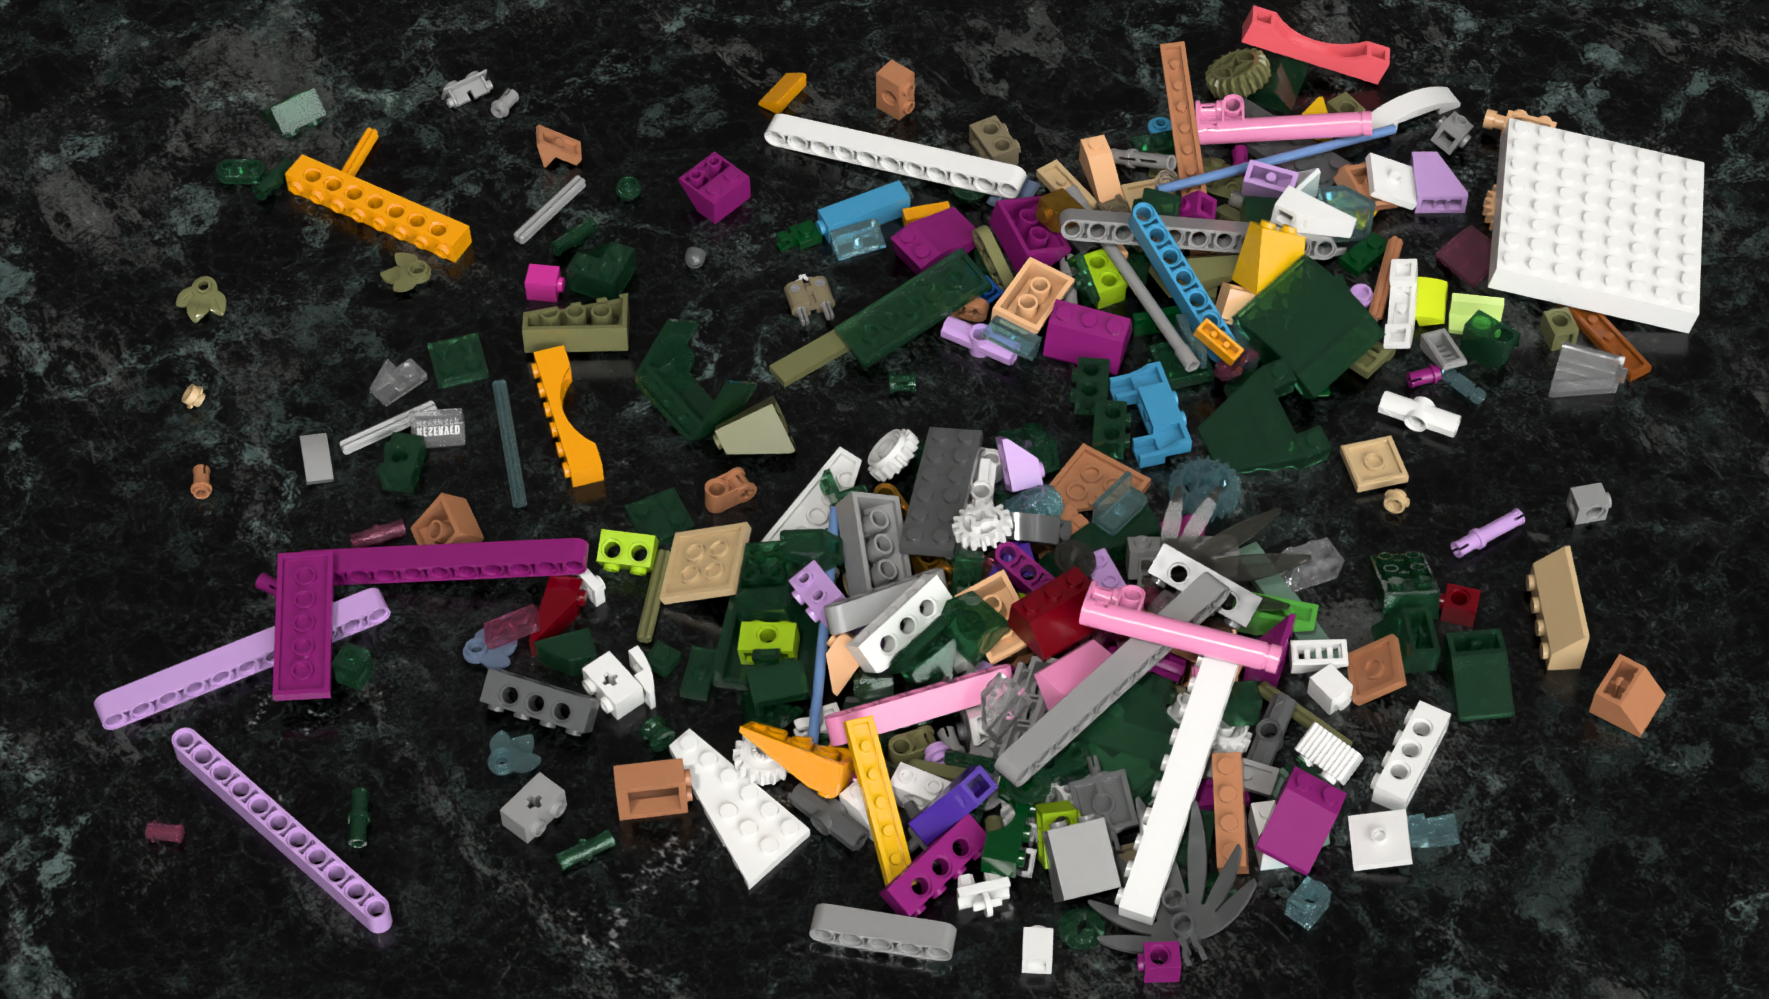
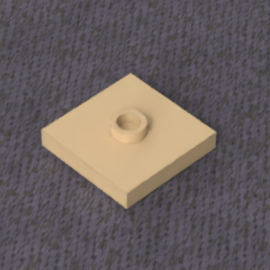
M1391 435L1340 446L1341 456L1357 493L1408 482L1409 475Z

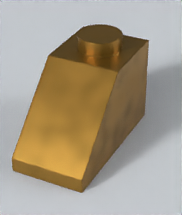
M1060 188L1039 197L1035 217L1051 232L1061 233L1059 225L1060 213L1069 208H1085L1064 188ZM1069 222L1066 226L1072 227L1076 222Z

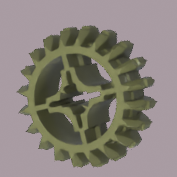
M1246 47L1243 50L1238 48L1234 52L1229 51L1228 54L1221 55L1220 59L1214 60L1213 64L1208 66V70L1205 72L1208 90H1210L1214 98H1219V100H1223L1231 94L1246 98L1250 94H1256V90L1262 89L1263 84H1267L1269 82L1268 79L1271 77L1269 60L1261 50L1256 48L1249 49Z

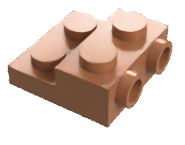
M1366 161L1357 165L1346 164L1337 170V174L1333 179L1344 198L1353 197L1362 213L1399 207L1398 205L1370 196Z

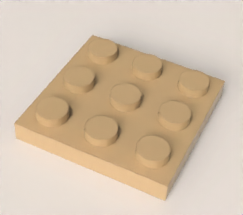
M747 522L675 533L659 597L663 604L736 595L752 529Z

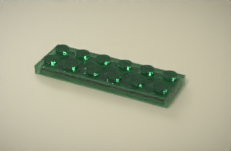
M961 247L834 327L835 333L860 365L866 369L992 289V283Z

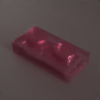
M534 604L484 623L485 644L490 650L540 631L538 609Z

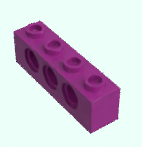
M968 813L937 837L885 886L879 894L897 915L916 918L926 909L924 903L931 896L935 899L947 888L944 884L951 877L954 880L966 871L967 867L965 864L971 858L975 861L982 855L987 833ZM954 842L961 846V856L954 853L952 848ZM934 861L941 865V875H937L933 871L932 864ZM913 880L921 885L922 891L920 895L916 894L912 889Z

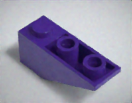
M981 765L969 766L907 824L927 846L979 806L998 788V785Z

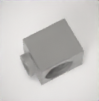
M1595 483L1570 488L1566 505L1574 524L1578 525L1606 520L1608 510L1612 506L1610 494L1605 492L1602 483Z

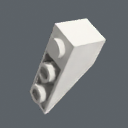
M1288 185L1275 203L1270 221L1280 226L1283 224L1294 226L1297 228V233L1351 238L1357 219Z

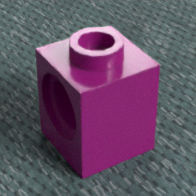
M1179 941L1143 942L1142 953L1137 954L1138 972L1143 971L1144 983L1180 981L1181 957ZM1154 960H1161V961H1163L1164 963H1163V964H1156V963H1154L1153 961H1154Z

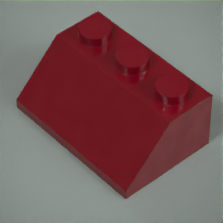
M1077 566L1071 568L1011 604L1007 625L1043 663L1098 630L1097 628L1079 624L1083 602L1092 581Z

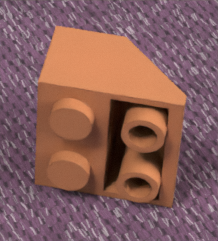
M1619 654L1596 690L1589 712L1641 738L1666 695L1645 666Z

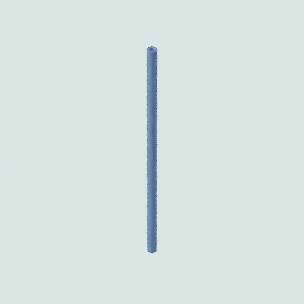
M1391 124L1372 129V136L1341 137L1255 161L1274 166L1396 133V126ZM1249 162L1155 186V193L1159 196L1246 173Z
M836 506L830 508L824 572L833 583L839 536ZM819 620L808 728V736L813 737L812 741L814 744L819 743L827 660L826 653L828 650L826 643L829 639V628H826L821 620Z

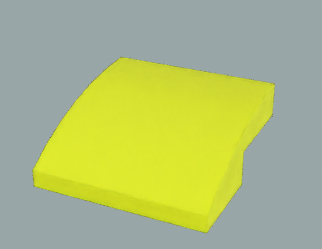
M1418 277L1415 320H1417L1419 327L1445 324L1447 281Z

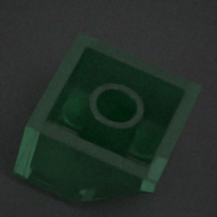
M611 241L590 251H578L566 269L569 290L594 298L607 297V301L618 299L619 294L623 292L637 269L635 248Z

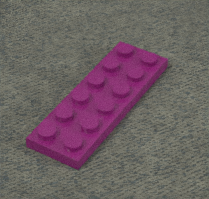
M333 550L278 553L273 668L274 701L331 698L335 560Z

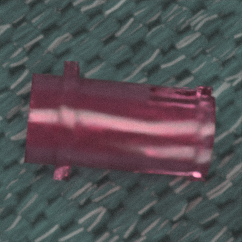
M156 819L153 822H148L146 825L145 838L150 839L153 843L156 840L181 843L183 840L184 825L159 823Z

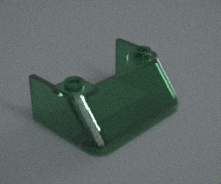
M668 318L636 371L635 383L638 389L686 440L699 441L715 432L717 425L741 413L757 387V383L754 381L727 380L716 399L713 400L689 374L694 365L695 356L687 343L699 323L696 320Z

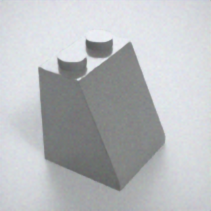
M1095 814L1078 817V823L1067 826L1066 820L1049 824L1050 830L1043 832L1054 903L1121 887L1104 817L1096 819Z

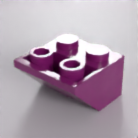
M715 151L679 178V183L696 210L714 224L718 223L751 197L750 177Z

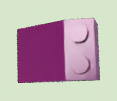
M951 207L909 223L890 239L896 255L927 285L976 247L971 235L972 230L976 228L955 207Z
M1295 766L1279 790L1255 845V849L1307 876L1339 814L1347 793Z

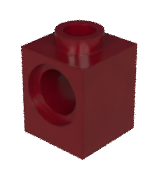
M1448 583L1446 593H1440L1437 609L1442 610L1440 621L1473 628L1481 590Z

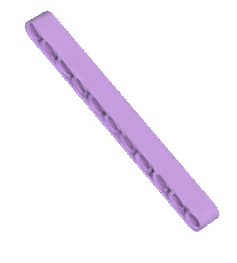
M369 588L333 602L332 643L378 625L389 618L390 610L379 589ZM275 626L98 696L94 701V707L103 727L107 730L118 729L273 667Z
M186 727L180 728L173 734L172 744L179 762L373 933H383L392 926L393 920L388 901L193 729ZM338 878H343V879L340 880V881H334V880H336V879H338ZM362 895V897L358 899H353L356 896ZM376 913H382L379 916H373Z

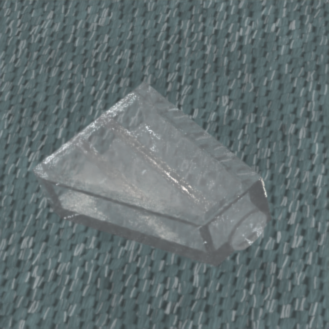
M1564 341L1549 396L1567 397L1616 393L1618 384H1624L1628 369L1623 368L1626 357Z

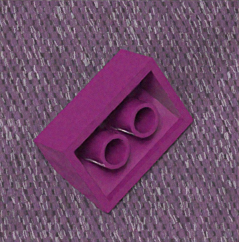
M1042 196L997 200L989 220L993 231L1017 274L1029 257L1052 266L1071 252L1069 243L1061 233L1051 232L1035 217L1039 197Z
M1056 299L1048 322L1043 356L1118 376L1133 329L1131 319Z

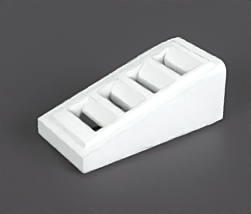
M1346 639L1290 640L1289 660L1291 674L1320 671L1330 663L1335 668L1347 667L1349 662ZM1338 648L1339 658H1333V649ZM1326 650L1327 659H1322L1321 651ZM1311 652H1315V659H1310ZM1299 654H1303L1304 659H1299Z

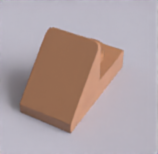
M538 124L536 126L537 148L545 168L555 157L577 166L582 160L581 141Z

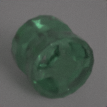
M661 716L652 717L640 729V735L644 740H649V745L655 752L666 749L676 737V733L672 728L666 727V721Z

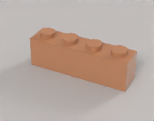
M1241 752L1212 753L1217 869L1220 874L1236 845L1240 844L1242 853L1237 874H1249L1244 760Z

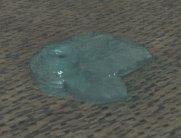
M501 730L490 741L491 755L488 758V767L496 775H507L512 771L526 773L535 769L541 763V757L532 753L534 749L532 734L510 739L508 734Z

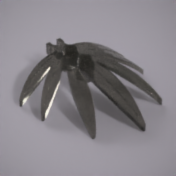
M1176 487L1163 520L1160 549L1165 543L1234 583L1271 577L1310 561L1311 555L1287 553L1248 554L1216 559L1211 558L1243 544L1260 533L1280 515L1282 511L1280 507L1241 521L1192 550L1191 546L1200 537L1214 512L1221 488H1215L1200 504L1188 521L1180 539L1177 540L1182 521L1183 502L1181 487ZM1142 560L1140 564L1141 570H1149L1153 562ZM1176 567L1171 572V578L1175 582H1183L1187 578V572L1182 567ZM1143 575L1141 579L1142 584H1151L1150 579L1152 576ZM1168 585L1163 589L1165 606L1177 597L1174 595L1176 590ZM1256 594L1263 598L1257 608L1258 611L1287 610L1290 607L1289 603ZM1228 595L1223 604L1235 607L1236 599L1232 595ZM1217 613L1214 616L1210 615L1203 621L1210 628L1233 633L1230 627L1223 623L1224 620Z

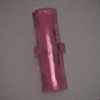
M402 519L380 526L378 524L372 525L373 528L349 534L353 548H363L378 544V546L383 545L384 541L406 536L407 534Z

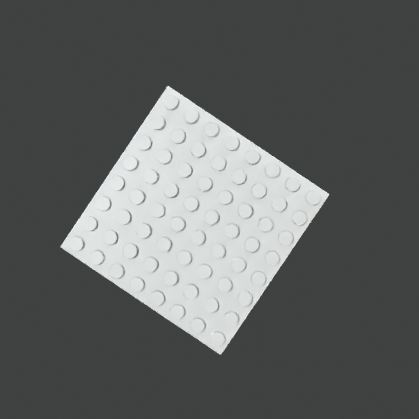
M1509 118L1500 138L1488 288L1689 333L1699 315L1704 162Z

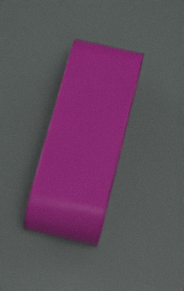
M1006 541L997 546L994 558L996 569L998 571L1004 569L1009 580L1024 594L1028 595L1055 579L1013 542ZM1008 553L1014 557V560L1004 562L1000 556ZM1030 571L1035 575V578L1025 580L1022 578L1021 573Z

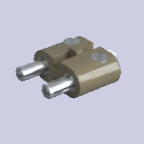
M806 274L799 275L798 280L790 282L784 287L792 315L799 317L802 326L810 323L808 315H811L810 310H816L817 313L824 312L827 320L834 319L832 308L835 305V301L826 277H807Z

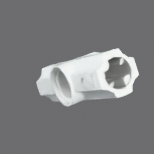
M1389 391L1384 392L1378 408L1379 413L1404 421L1405 425L1413 431L1422 432L1425 429H1429L1452 438L1457 433L1462 417L1436 408L1434 403L1426 397L1420 396L1410 399Z
M981 458L977 461L969 494V504L974 507L978 506L980 501L983 502V505H988L990 501H993L997 464L993 463L990 459Z

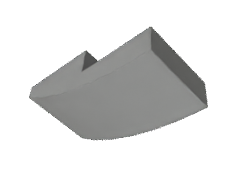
M320 433L300 436L307 485L334 482L327 434Z

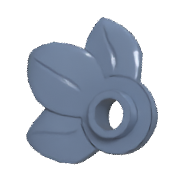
M489 626L479 630L474 638L466 642L463 648V656L469 663H481L487 668L502 669L511 664L508 657L514 653L518 641L511 638L497 637L495 626Z

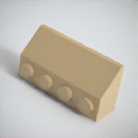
M1564 546L1533 563L1530 574L1526 575L1527 591L1532 593L1530 600L1532 614L1536 613L1537 618L1535 621L1536 636L1541 637L1542 642L1540 643V657L1545 659L1547 670L1581 669L1590 638L1570 546Z

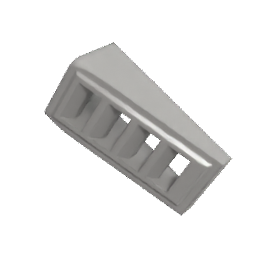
M1445 328L1421 334V350L1442 371L1467 365L1466 358Z

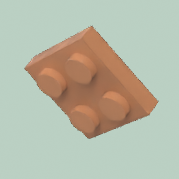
M1394 634L1385 636L1348 653L1349 665L1347 666L1349 682L1353 685L1352 701L1356 705H1363L1407 685L1399 640Z

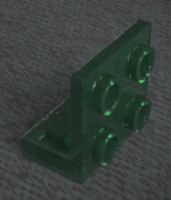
M1029 423L1021 429L1014 431L1003 430L998 432V435L990 437L991 443L996 448L995 437L1002 436L1038 458L1039 462L1043 464L1045 474L1061 469L1056 440L1040 424Z

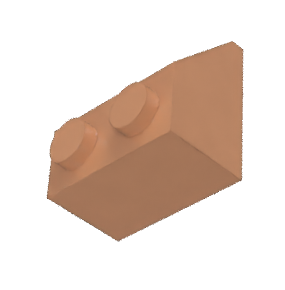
M441 493L410 528L417 545L475 543L484 540L467 500Z

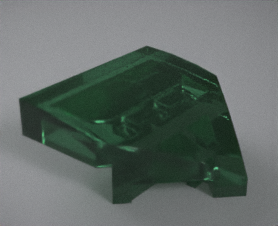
M777 691L774 692L772 699L744 692L740 700L744 724L753 721L783 729L803 713L800 707H791V704L787 705L781 701L780 693Z

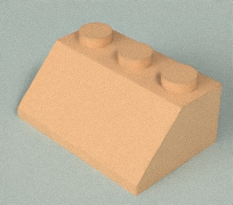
M1029 257L994 305L990 327L1011 338L1038 334L1051 316L1055 300L1063 299L1075 279Z

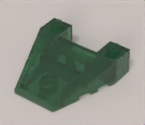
M1286 357L1261 366L1197 428L1220 475L1254 473L1256 470H1269L1270 472L1285 468L1299 470L1328 459L1332 447L1321 426L1318 425L1296 434L1278 400V397L1293 392L1297 381Z

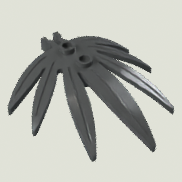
M1136 797L1140 834H1144L1146 824H1143L1142 821L1147 807L1140 797ZM1194 800L1192 802L1188 838L1187 867L1189 893L1186 894L1181 872L1175 859L1164 893L1162 894V903L1159 904L1155 916L1157 922H1153L1152 926L1119 915V908L1088 900L1089 906L1110 922L1129 931L1146 935L1098 936L1097 940L1099 943L1118 951L1140 954L1142 953L1143 942L1179 941V946L1182 948V957L1187 967L1192 965L1190 960L1192 953L1189 944L1192 943L1202 961L1207 960L1208 958L1201 945V940L1220 932L1232 923L1246 907L1257 886V882L1253 878L1224 903L1239 869L1242 853L1240 844L1236 845L1215 881L1206 903L1202 904L1207 879V845L1200 808L1197 801ZM1113 853L1120 884L1125 888L1128 878L1124 877L1127 863L1119 855Z

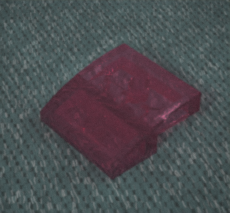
M1471 225L1446 243L1435 254V257L1474 288L1489 273L1492 240Z

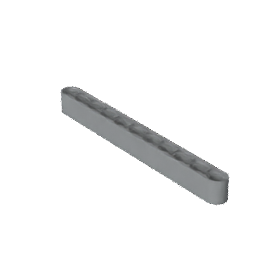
M1069 208L1063 210L1059 215L1061 234L1068 240L1140 246L1128 225L1131 213ZM1137 215L1138 219L1147 221L1144 216ZM1159 215L1168 231L1178 230L1175 234H1171L1179 249L1240 253L1244 242L1243 239L1250 223ZM1069 222H1076L1072 227L1066 226ZM1095 224H1101V225H1102L1101 227H1099V228H1097V229L1091 228V227H1092L1093 225H1095ZM1120 226H1127L1122 231L1116 230ZM1196 232H1203L1200 236H1192ZM1299 233L1306 237L1304 258L1327 260L1335 255L1337 246L1333 236ZM1221 234H1228L1225 238H1218ZM1150 237L1152 241L1160 242L1157 237ZM1322 242H1328L1324 246H1318Z
M1204 572L1163 608L1158 615L1200 625L1225 602L1230 593V588L1209 572ZM1131 637L999 756L994 768L1016 787L1022 786L1173 648Z

